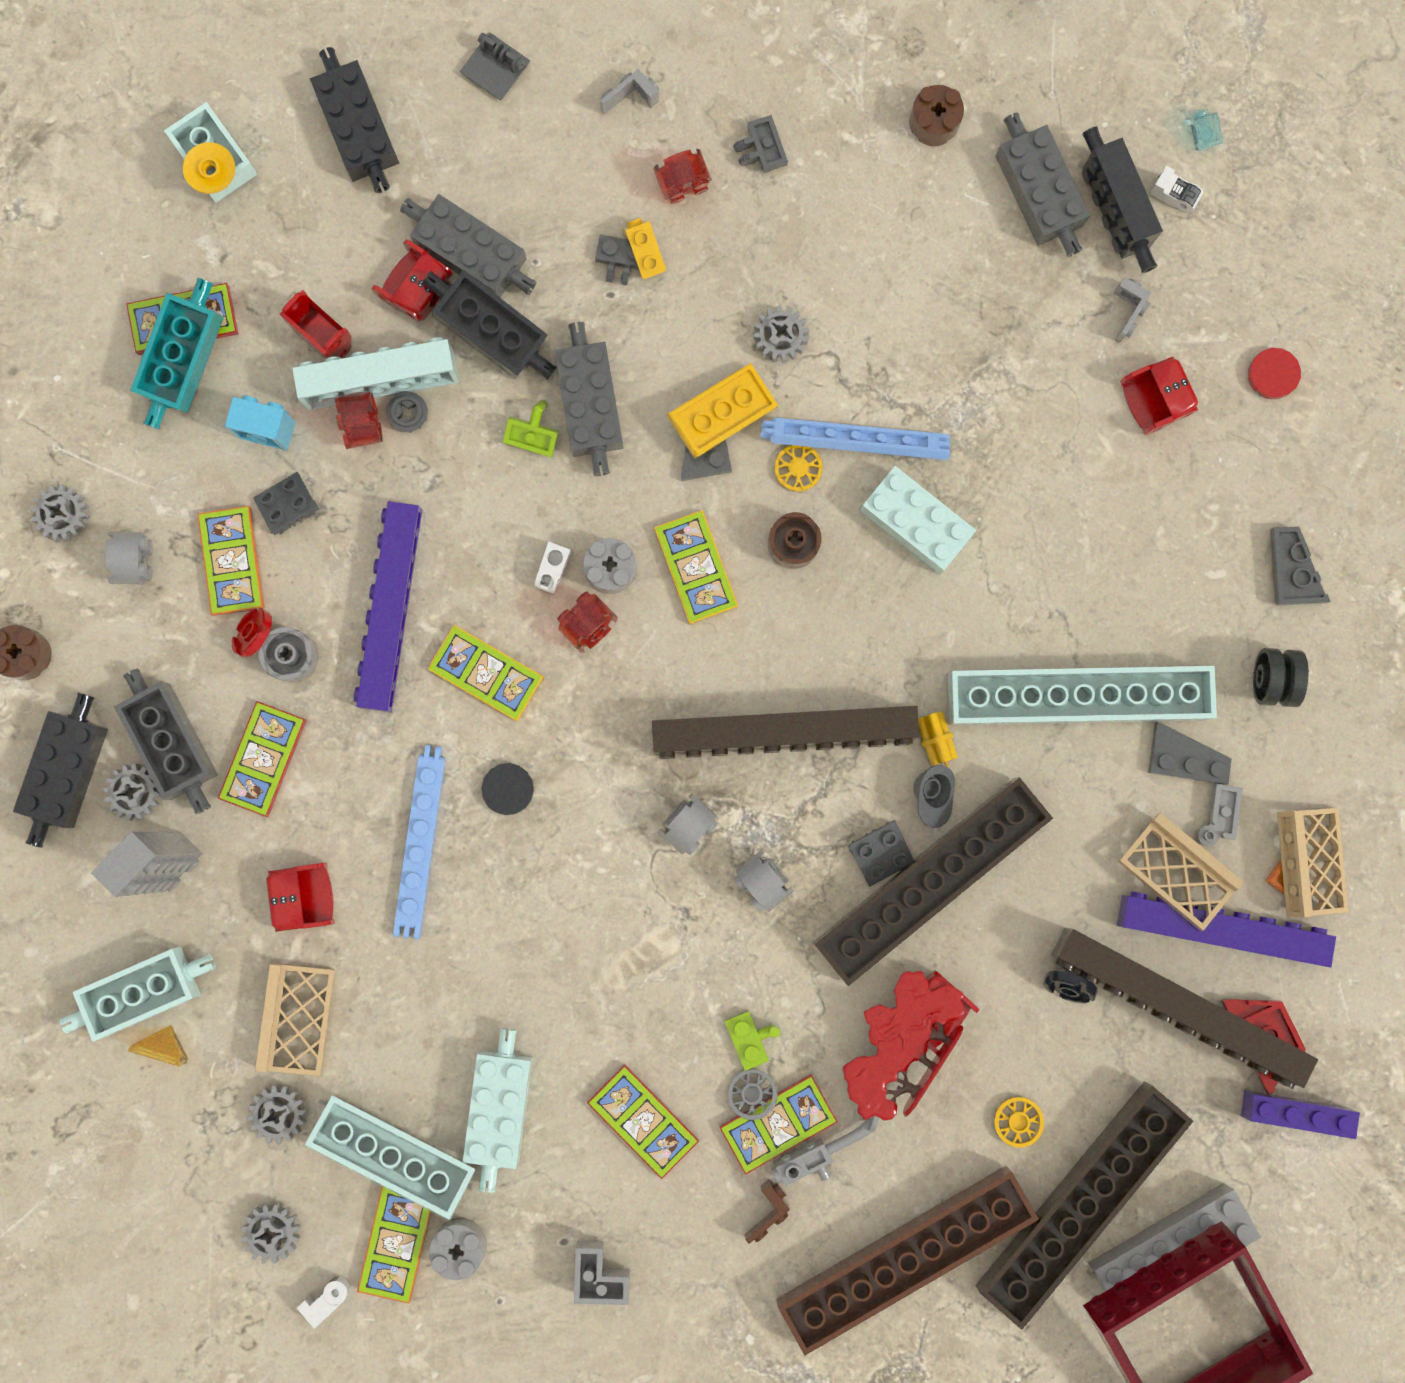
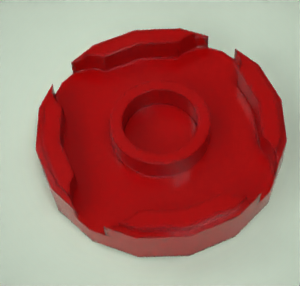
M1269 348L1260 352L1253 359L1248 368V379L1254 391H1257L1262 397L1266 399H1280L1286 397L1297 388L1301 379V368L1298 360L1291 352L1283 348Z
M263 608L253 609L241 619L236 629L239 632L237 638L232 637V650L235 654L247 658L260 649L272 625V616L268 611Z

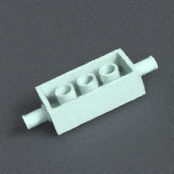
M173 948L78 989L72 993L79 1011L60 1018V1025L72 1022V1024L63 1027L62 1030L68 1034L86 1025L91 1040L94 1042L199 997L201 994L195 982V977L215 970V962L204 966L205 963L214 959L211 954H206V956L188 963L182 948Z
M500 1028L498 1052L480 1051L477 1054L463 1163L482 1166L479 1191L485 1192L487 1182L489 1181V1193L496 1192L498 1168L516 1169L519 1164L533 1057L513 1053L517 1030L510 1029L507 1040L508 1028Z

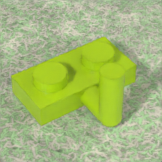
M540 400L533 407L529 422L510 416L502 443L552 458L560 431L539 425L542 412L548 407L547 401Z
M749 1010L724 1020L745 1071L769 1061L761 1040L770 1036L776 1038L780 1035V1030L776 1024L756 1030Z

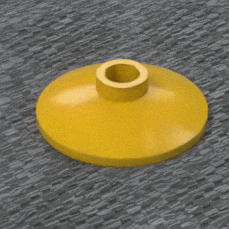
M206 142L196 145L187 153L183 162L185 180L194 190L200 193H218L227 188L235 176L236 166L233 156L224 146L217 143ZM210 169H216L215 173L208 175Z

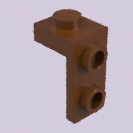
M768 1179L761 1185L762 1193L775 1209L745 1234V1240L748 1244L752 1241L757 1243L767 1235V1229L774 1223L779 1225L789 1216L787 1212L790 1210V1207L784 1199L787 1194L777 1182L773 1185Z

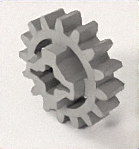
M777 306L774 313L770 308L767 309V317L760 315L759 321L761 324H755L754 330L758 333L754 334L753 339L760 341L756 344V349H764V358L769 354L772 355V362H775L777 357H781L782 363H785L787 356L795 360V352L802 354L804 348L801 345H807L808 339L803 337L809 334V329L803 328L806 325V319H798L799 311L791 314V307L789 306L785 312L781 310L780 306ZM794 327H796L798 331V340L796 339V336L792 333ZM764 330H767V333L770 335L768 343L764 337ZM777 332H786L785 336L782 335L780 336V338L777 337Z
M60 484L57 490L56 487L50 485L48 493L40 490L41 499L33 498L37 506L31 507L30 511L36 513V516H33L30 520L38 523L34 529L40 533L43 532L42 536L48 539L52 537L57 542H60L61 537L70 541V534L80 535L77 530L79 527L86 529L87 526L83 523V519H89L90 516L84 513V510H87L89 505L81 503L85 497L77 494V490L72 487L67 489L66 486ZM53 509L61 510L67 517L57 515Z
M124 764L122 765L123 772L114 769L113 774L115 777L106 778V781L110 783V787L103 788L104 792L109 793V796L103 799L104 802L112 803L108 810H118L116 817L123 818L126 815V820L133 821L135 816L138 820L144 819V812L152 815L153 810L151 807L160 806L156 798L161 796L157 792V788L146 767L144 766L140 770V764H133L131 768L129 765ZM135 775L141 776L146 783L139 782L138 777H135ZM133 788L141 789L134 793L133 796H125L130 794L129 792H132ZM120 802H126L131 810L125 808Z
M278 1084L273 1085L271 1091L267 1087L264 1088L262 1095L257 1094L253 1097L257 1104L248 1106V1109L253 1111V1114L249 1115L247 1120H254L250 1130L258 1129L259 1132L256 1138L259 1139L265 1135L267 1144L273 1138H275L277 1145L283 1142V1137L287 1141L292 1140V1133L298 1135L302 1131L298 1125H304L307 1121L301 1117V1115L308 1112L307 1109L300 1106L305 1101L304 1098L297 1100L298 1091L295 1090L289 1093L288 1085L284 1086L282 1090H279ZM278 1097L286 1099L289 1103L280 1101ZM262 1106L265 1108L263 1117H261ZM286 1109L280 1117L269 1119L274 1112ZM294 1111V1120L291 1124L289 1118L291 1112ZM266 1126L273 1127L276 1129V1131H272L268 1129Z
M269 1203L263 1205V1211L261 1208L256 1207L253 1210L254 1215L249 1214L245 1218L249 1224L241 1227V1230L247 1233L241 1238V1242H248L249 1245L244 1250L245 1252L250 1250L254 1252L252 1255L253 1260L261 1256L262 1264H265L269 1258L275 1264L279 1261V1256L285 1260L289 1256L288 1251L293 1252L297 1246L293 1242H298L301 1236L295 1234V1232L301 1228V1225H294L293 1221L298 1216L296 1214L289 1216V1207L282 1211L280 1210V1203H276L273 1209H271ZM262 1218L261 1228L254 1230L257 1221ZM269 1229L270 1232H275L277 1234L274 1237H272V1234H267L265 1232ZM288 1236L285 1245L280 1248L281 1238Z

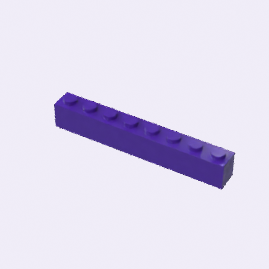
M388 501L387 508L382 510L381 523H384L383 533H379L377 541L380 555L379 559H375L373 573L377 575L375 584H372L370 587L369 598L373 601L371 610H367L365 623L369 627L367 635L363 636L361 647L365 653L363 661H360L358 665V676L361 677L360 686L356 687L354 691V702H357L356 707L360 709L392 713L423 511L419 505Z
M1131 891L1130 896L1122 895L1117 921V926L1332 967L1336 936L1327 935L1328 929L1311 926V931L1301 930L1302 924L1285 922V926L1275 925L1276 919L1260 916L1259 921L1249 920L1250 914L1234 911L1233 916L1224 915V909H1220L1204 931L1200 932L1158 896L1156 901L1146 899L1147 894ZM1198 905L1192 906L1193 916L1202 922L1206 917V911L1198 910Z

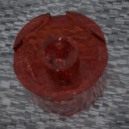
M696 149V154H692L691 150H686L663 160L665 164L659 169L657 164L653 168L664 199L670 200L671 204L683 201L685 199L684 195L694 192L695 195L706 192L709 190L707 185L712 181L700 149Z
M372 392L335 398L337 411L341 413V415H336L337 424L340 431H345L343 440L346 449L383 442L381 422H379L377 415L379 412Z
M587 591L576 600L577 604L571 610H564L557 618V621L560 623L558 631L580 653L585 652L583 648L586 646L589 649L596 646L611 631V628L608 626L611 621L616 623L618 620V616L596 594L590 595Z

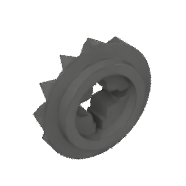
M401 392L389 401L386 414L389 423L400 432L411 433L421 429L424 422L427 421L428 408L423 398L418 394ZM402 404L407 409L414 408L412 411L414 420L409 419L407 416L401 417L404 414L401 407Z

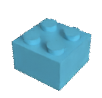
M243 395L242 399L232 398L225 428L238 439L288 451L295 421L289 415V412L283 409L282 405L274 402H268L267 405L258 403L256 398Z

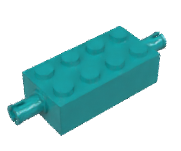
M198 277L190 299L184 300L166 292L130 389L132 392L150 398L151 405L143 424L156 429H160L167 408L172 407L186 413L189 412L224 316L207 309V306H205L214 284Z

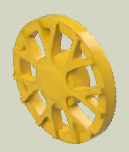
M796 445L784 448L778 454L774 466L778 482L784 488L793 492H804L813 488L820 480L823 469L821 458L813 448ZM794 449H803L802 457H795ZM785 453L792 458L789 463L781 459ZM811 453L816 459L808 463L805 458ZM788 467L789 473L780 475L778 468ZM809 467L818 468V474L808 473ZM790 476L797 479L794 486L787 484ZM807 476L810 484L803 486L801 478Z
M1012 1097L1002 1102L997 1108L994 1116V1127L997 1135L1003 1142L1012 1147L1023 1148L1032 1145L1040 1138L1044 1129V1117L1040 1108L1030 1099ZM1017 1101L1024 1102L1022 1111H1016ZM1007 1105L1013 1111L1009 1117L1002 1113V1110ZM1034 1107L1037 1114L1029 1118L1026 1112ZM1008 1120L1009 1126L999 1128V1121ZM1030 1122L1039 1124L1037 1132L1029 1129ZM1010 1130L1016 1133L1012 1141L1005 1138ZM1027 1132L1030 1140L1022 1142L1020 1133Z

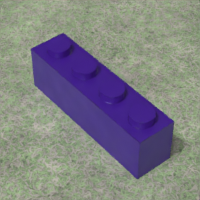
M1244 1090L1241 1117L1249 1121L1351 1139L1357 1138L1360 1112L1347 1107Z

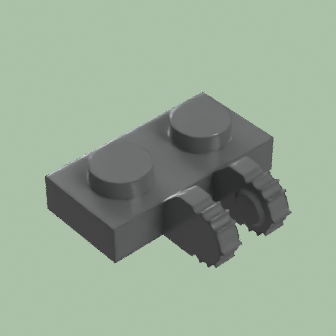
M772 115L748 122L747 128L751 137L735 142L733 147L738 152L747 150L754 145L756 151L740 157L738 160L739 164L747 166L759 160L763 173L787 166L788 160Z
M600 234L595 261L608 264L606 282L612 283L615 276V266L624 267L621 285L627 286L631 269L639 270L629 240Z

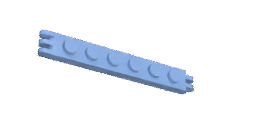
M773 418L772 421L764 420L761 422L760 436L764 439H770L775 444L941 460L950 458V436L948 434L786 418Z
M426 745L424 755L419 754L393 930L394 937H399L401 927H404V938H410L411 928H415L414 939L420 940L446 761L445 757H441V746H436L435 754L431 756L432 746Z

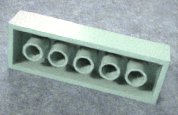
M437 337L429 339L428 343L423 344L416 342L405 343L402 345V348L382 347L377 349V352L370 354L356 352L351 354V357L343 359L340 357H329L325 359V362L316 364L312 361L299 364V367L292 368L297 398L308 411L392 396L401 392H413L460 383L455 354L448 339L443 340V338Z
M331 1096L305 1143V1146L314 1152L448 1221L451 1220L475 1173V1169L334 1096Z

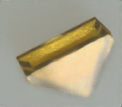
M172 1025L129 1046L128 1050L129 1052L178 1067L186 1064L188 1060Z

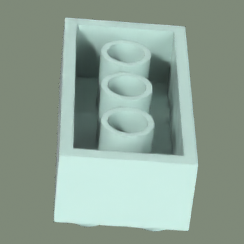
M896 466L893 467L860 509L861 513L939 575L976 532V529Z

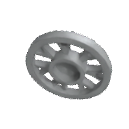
M749 1069L742 1071L730 1083L728 1089L729 1104L732 1110L744 1119L758 1120L764 1118L774 1109L777 1102L778 1093L775 1082L768 1074L761 1070ZM750 1074H758L757 1084L750 1083ZM740 1079L747 1084L743 1090L736 1086ZM768 1080L771 1086L763 1091L760 1085ZM741 1094L743 1100L734 1103L733 1095ZM765 1094L772 1095L771 1103L762 1101ZM745 1103L751 1106L747 1115L740 1112ZM761 1104L764 1112L756 1114L755 1106Z

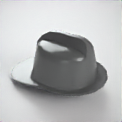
M935 765L925 770L916 778L913 791L918 799V814L921 821L931 828L943 826L950 818L952 812L955 778L953 772L943 765Z

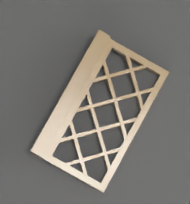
M1339 808L1277 812L1287 917L1305 918L1349 912ZM1326 814H1330V826L1328 829L1321 823ZM1304 816L1312 822L1307 831L1304 827ZM1316 828L1323 834L1319 843L1312 837ZM1328 840L1333 845V851L1330 855L1323 849ZM1307 842L1314 848L1309 857L1307 856ZM1319 854L1326 860L1321 869L1314 863ZM1330 867L1335 870L1336 877L1333 881L1326 876ZM1310 868L1317 875L1312 883H1310L1309 879ZM1321 881L1328 886L1324 895L1317 890ZM1333 893L1338 897L1337 908H1334L1328 901ZM1312 895L1319 900L1314 910H1312Z
M1161 812L1152 818L1144 831L1118 861V863L1200 932L1204 931L1232 894L1244 883V881ZM1150 832L1159 838L1160 848H1147L1146 837ZM1140 844H1142V849H1137V847ZM1175 851L1179 854L1181 865L1168 866L1166 852ZM1148 852H1161L1163 866L1150 867ZM1133 853H1143L1144 867H1135L1128 861V858ZM1182 869L1183 884H1170L1169 870ZM1187 869H1197L1201 874L1202 882L1189 883ZM1163 870L1165 885H1156L1151 880L1150 871ZM1208 886H1217L1225 894L1220 900L1210 901ZM1190 887H1202L1204 901L1191 902ZM1171 888H1184L1186 902L1175 901L1172 898ZM1205 905L1206 917L1202 922L1193 916L1192 906Z
M277 962L270 963L255 1072L266 1073V1071L312 1076L321 1075L335 969L288 965ZM286 971H296L303 978V981L292 990L285 982ZM302 972L312 974L306 978V976ZM316 974L328 975L327 986L319 992L309 981ZM307 983L315 995L302 1004L294 991ZM285 987L288 993L283 996V989ZM326 991V997L324 1000L321 994ZM291 995L300 1007L287 1016L281 1008V1003ZM318 997L324 1005V1012L314 1019L306 1009V1006ZM300 1010H303L311 1022L299 1031L290 1018ZM281 1013L285 1019L279 1023ZM323 1017L321 1027L317 1021ZM287 1021L296 1034L286 1042H283L277 1032L278 1028ZM314 1024L321 1034L320 1039L310 1045L302 1033ZM299 1036L308 1048L295 1057L286 1045ZM276 1039H277V1041L281 1044V1046H279V1047L275 1050V1047H276ZM319 1044V1049L317 1053L314 1050V1047ZM282 1048L293 1059L285 1066L273 1065L274 1055ZM311 1051L317 1058L316 1069L304 1068L298 1060ZM293 1063H296L298 1067H290V1066H291Z

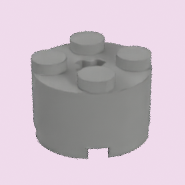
M109 532L108 535L112 540H106L105 567L106 570H111L112 577H107L110 584L143 585L145 581H151L152 568L147 566V555H152V541L147 540V536L143 532Z
M605 538L592 543L584 557L583 566L586 577L590 584L599 592L617 594L626 589L635 579L637 566L634 553L621 540ZM609 561H613L614 565L617 566L613 567L611 572H608L604 566L608 565Z
M281 627L268 634L265 642L259 649V661L262 668L272 677L285 682H298L307 678L315 671L318 651L313 640L306 634L293 628ZM288 650L293 652L290 660L284 658V655L289 653Z
M694 794L688 796L691 801L687 803L683 800L664 821L668 825L666 829L660 828L658 830V834L681 854L686 852L691 855L700 845L698 840L704 833L709 835L718 824L715 821L716 814Z
M760 850L736 870L738 876L734 880L743 891L748 889L753 896L751 899L752 903L760 912L764 909L770 912L792 894L794 890L792 886L789 889L786 888L785 883L788 882L786 877L770 858L765 861L761 857L765 853Z
M466 1218L450 1220L437 1231L432 1239L429 1248L431 1266L442 1277L450 1280H462L471 1277L479 1268L486 1253L487 1241L485 1235L474 1221ZM456 1244L460 1245L461 1253L456 1252L454 1248Z

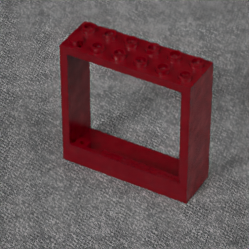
M1222 1221L1211 1225L1196 1237L1186 1240L1181 1246L1169 1253L1163 1254L1158 1260L1146 1267L1140 1268L1135 1274L1123 1281L1117 1282L1112 1288L1100 1295L1094 1296L1083 1305L1126 1383H1142L1115 1332L1233 1261L1269 1331L1184 1383H1300L1313 1375L1308 1362L1246 1246Z

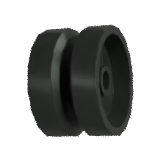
M1263 648L1260 650L1253 672L1254 697L1259 705L1274 706L1279 701L1283 707H1300L1307 692L1309 677L1308 660L1302 650L1290 649L1285 650L1283 654L1279 649Z

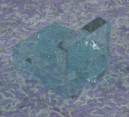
M1201 109L1193 112V117L1185 119V125H1191L1195 150L1201 151L1223 143L1217 112H1208V109Z

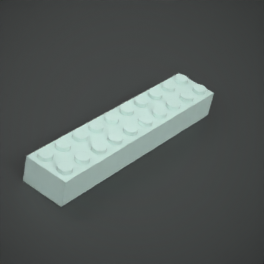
M1215 666L951 671L948 673L949 725L1199 721L1216 719Z

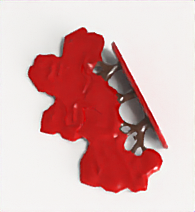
M908 971L901 974L894 989L896 1007L889 1008L879 1004L863 1011L865 1020L871 1027L868 1031L869 1041L877 1046L878 1051L874 1056L857 1057L843 1066L844 1078L848 1083L847 1092L849 1099L858 1105L857 1112L862 1116L863 1120L873 1116L879 1117L884 1121L893 1119L897 1114L896 1098L904 1093H910L911 1095L904 1106L903 1115L907 1117L915 1109L962 1034L963 1026L960 1025L949 1036H946L944 1026L949 1021L959 1019L965 1014L964 1004L961 1001L963 992L950 984L940 986L931 991L929 990V982L922 971L913 973ZM932 1023L938 1024V1031L932 1027ZM930 1040L942 1041L943 1045L939 1050L940 1052L934 1057L933 1061L926 1058L928 1042ZM914 1061H919L928 1067L917 1085L908 1082L907 1069ZM899 1072L904 1075V1080L898 1078ZM896 1081L903 1084V1087L898 1085L897 1090L886 1089V1085L889 1082ZM892 1094L894 1095V1097L891 1100H888L886 1098V1095Z

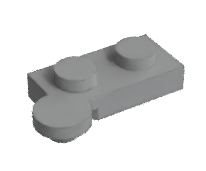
M1214 784L1209 825L1201 827L1197 832V839L1202 845L1212 846L1217 843L1219 838L1236 840L1243 788Z

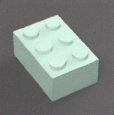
M207 102L164 130L184 159L193 147L206 142L220 144L231 153L236 166L235 176L227 188L218 193L209 194L215 203L258 175ZM210 169L208 175L215 173L216 169Z

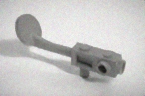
M873 1116L866 1119L852 1132L826 1145L821 1138L815 1142H809L805 1147L791 1154H785L781 1159L774 1162L776 1167L771 1169L778 1184L783 1182L787 1186L816 1170L822 1181L829 1179L831 1175L826 1165L833 1162L830 1155L875 1131L879 1117Z

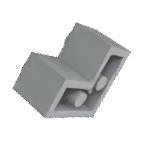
M577 1241L575 1248L574 1304L628 1305L630 1269H603L604 1241Z

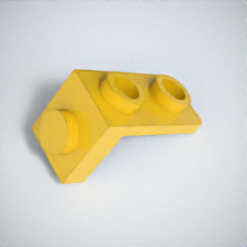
M641 217L626 222L627 227L622 228L625 239L629 240L641 277L647 279L665 272L666 267L650 221H642Z

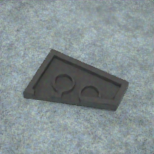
M726 440L694 459L686 446L681 481L732 472Z
M1275 527L1270 529L1276 606L1331 602L1328 594H1325L1319 572H1316L1310 558L1311 553L1300 527Z
M1158 721L1155 722L1149 773L1225 785L1229 784L1232 758Z

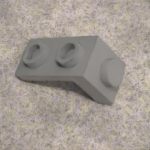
M637 69L633 74H626L616 88L609 89L602 95L600 100L601 111L606 114L634 90L652 108L659 102V88L652 78L647 79Z
M1126 277L1118 285L1114 294L1131 303L1135 308L1116 338L1119 342L1125 336L1130 338L1138 325L1134 323L1138 315L1143 316L1150 305L1147 299L1151 292L1144 289L1137 280L1127 279Z

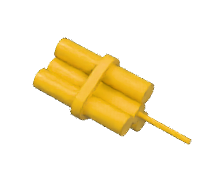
M943 711L918 718L919 730L923 739L921 745L926 749L931 766L945 763V766L948 767L947 761L958 758L952 740L954 737L953 732L950 733Z

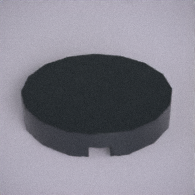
M511 763L499 764L490 769L484 777L481 787L482 797L487 806L494 812L503 815H513L524 810L532 801L534 794L531 776L521 766Z
M1049 971L1045 975L1043 982L1044 987L1050 993L1054 994L1055 990L1060 993L1059 997H1062V999L1084 1004L1089 1003L1090 1000L1094 1001L1098 992L1097 987L1086 978L1064 971Z

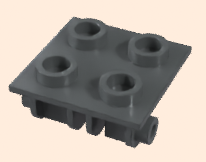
M481 33L478 38V42L481 44L460 70V73L501 101L527 67L530 60L492 33Z
M298 472L253 497L271 534L274 535L278 533L280 535L283 534L284 531L291 528L290 523L295 527L296 523L294 521L298 519L302 523V516L306 519L315 515V511L319 510L317 503L312 499Z
M895 820L886 822V825L876 830L873 829L871 833H866L865 836L856 841H851V844L848 846L869 887L902 870L914 860Z

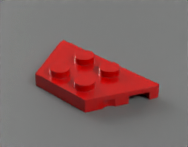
M1221 1000L1225 1010L1298 1049L1306 1051L1282 1001ZM1256 1071L1266 1094L1274 1093L1278 1082L1270 1079L1272 1073L1267 1076Z

